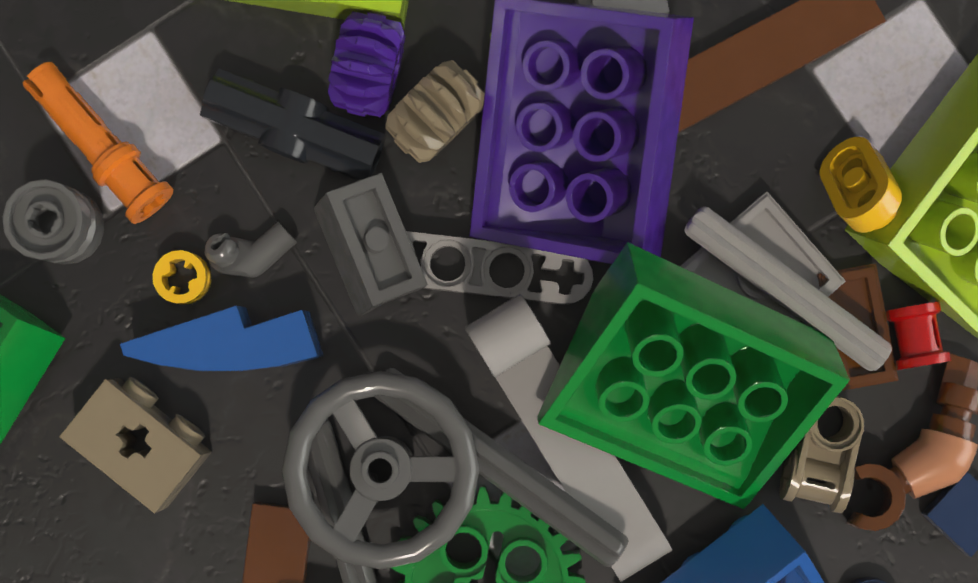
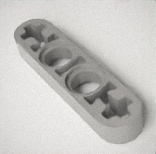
M406 231L414 252V243L427 244L421 257V269L428 284L423 289L509 299L521 294L526 301L565 305L573 304L583 299L590 291L593 283V270L587 259L494 241ZM443 247L455 248L465 258L463 273L453 281L440 280L431 270L432 256ZM502 254L516 256L524 266L523 279L512 288L500 287L490 277L489 268L491 262ZM531 256L544 257L545 261L541 270L558 271L562 261L572 262L573 272L582 274V284L573 285L569 294L564 295L559 293L558 283L540 280L541 293L529 292L527 289L534 274Z

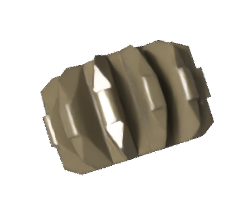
M453 60L442 62L427 76L423 77L395 105V108L387 116L386 130L393 136L394 142L405 154L409 153L419 163L430 161L462 132L483 109L485 92L477 85L478 81L467 69L463 70Z

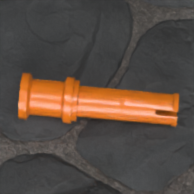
M45 62L27 75L29 79L24 80L23 87L41 104L53 121L86 156V159L93 165L91 172L95 182L101 187L108 186L127 208L125 216L131 223L136 224L148 219L167 203L174 191L170 184L166 181L159 182L140 160L141 151L136 145L130 144L127 141L121 142L85 99L70 85L53 62Z

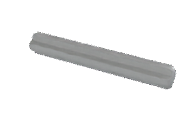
M701 207L688 221L684 229L687 236L807 326L825 334L834 341L835 346L863 368L869 371L877 370L888 359L892 351V346L889 342L709 207Z

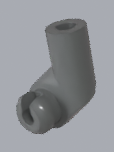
M277 221L255 241L230 237L227 233H216L206 241L204 254L209 260L211 267L222 274L254 278L263 274L298 242Z

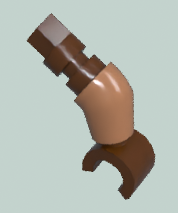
M950 354L951 361L947 362L936 403L942 406L941 413H933L929 428L921 429L918 440L891 459L892 468L887 469L875 464H861L854 467L855 480L870 478L876 481L883 490L884 501L880 510L873 515L865 516L861 513L853 512L846 521L847 524L857 529L872 531L888 528L900 518L904 511L906 494H909L913 499L919 498L958 483L967 473L978 448V444L972 442L976 425L970 423L972 414L978 415L977 362Z

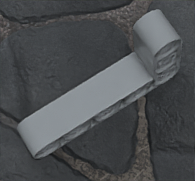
M522 295L515 296L465 327L565 492L627 536L629 542L618 561L611 566L621 582L672 551L670 544L616 456L538 424V413L560 365L547 346L551 344L547 335Z

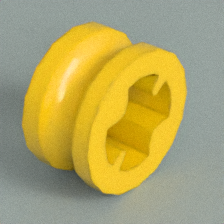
M184 250L171 251L163 255L156 263L153 271V285L157 293L166 301L176 304H193L201 300L208 292L211 284V271L206 261L199 255ZM180 261H185L184 268L193 269L194 267L197 272V278L188 282L189 292L185 294H179L180 287L172 286L170 288L168 284V277L176 274L175 264Z

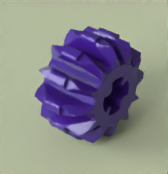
M355 11L345 19V22L341 25L340 35L336 40L334 56L331 59V72L328 78L330 82L328 95L333 106L346 109L347 113L363 117L366 114L381 117L388 110L397 86L404 53L405 34L401 22L386 19V15L373 12L364 14Z

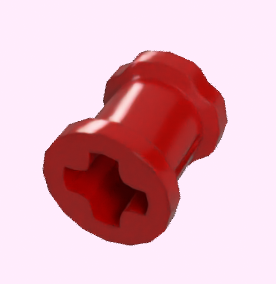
M940 302L924 303L886 311L887 321L894 322L901 358L895 361L897 370L951 361L950 352L944 351L942 348L936 314L941 311Z

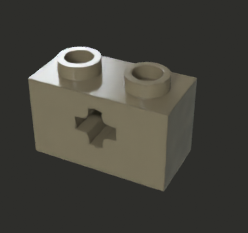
M129 377L126 382L121 378L105 379L59 437L155 514L168 508L212 451L201 443L205 435L192 422L179 414H176L171 419L154 406L158 397L143 383L133 377ZM147 428L149 433L146 435L145 442L152 449L136 452L133 446L136 444L137 438L130 431Z

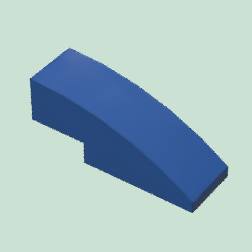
M233 306L120 344L123 356L161 366L197 371H249L288 366L324 356L309 311L299 310L252 326L246 307Z

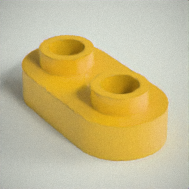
M852 137L839 143L823 160L820 167L821 181L835 211L854 231L865 233L881 229L894 219L902 200L901 189L883 156L866 138Z

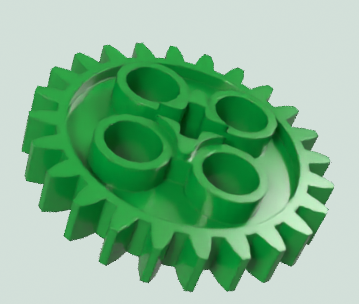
M480 485L477 502L473 503L471 511L456 532V534L469 533L479 540L482 550L475 560L468 563H460L454 560L448 553L446 543L420 562L392 567L396 572L405 575V579L393 583H471V579L480 580L484 575L491 536L494 532L499 531L503 534V541L495 569L496 583H586L584 575L568 572L567 568L576 564L582 558L579 550L561 551L560 547L568 540L557 531L551 533L548 529L550 527L540 518L533 516L521 504L519 507L511 505L512 498L503 491L498 502L490 501L485 485ZM438 499L432 502L436 518L445 506ZM416 515L413 519V523L419 532L433 523L420 515ZM402 535L399 541L410 539L412 536ZM519 546L533 548L540 556V563L537 569L526 576L512 573L505 563L508 554Z

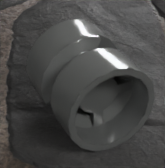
M46 179L30 181L16 189L6 202L2 216L4 233L12 247L24 256L62 265L79 263L90 257L101 244L105 230L103 214L93 199L81 191Z

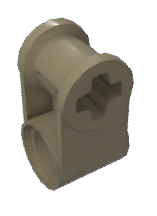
M837 396L829 407L837 406L841 410L843 416L841 429L833 436L822 437L817 427L818 420L785 459L779 487L781 500L792 502L797 497L827 504L831 512L839 514L843 513L846 509L854 483V467L864 432V418L861 410L853 402ZM810 477L814 479L826 481V483H819L807 480V478Z

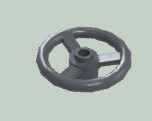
M375 371L342 378L311 399L289 432L282 466L289 509L309 539L344 563L381 570L420 562L452 540L473 507L480 471L472 430L451 399L417 377L385 371ZM381 395L412 402L434 417L450 442L452 456H413L411 450L403 441L392 436L377 437L355 400ZM332 414L356 451L350 464V476L356 489L334 527L327 522L312 500L306 471L312 441L327 418ZM377 458L387 460L392 466V474L386 481H378L377 474L369 471L371 462ZM409 482H453L450 498L436 520L410 539L382 545L356 540L377 501H386L397 497L406 489Z

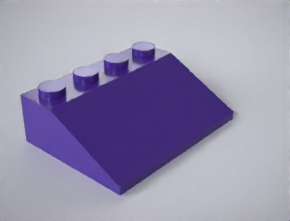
M495 0L470 237L613 264L627 242L661 257L694 17L548 0Z

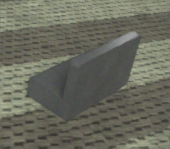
M382 173L327 192L316 204L314 212L358 316L372 311L379 305L418 291L428 285Z

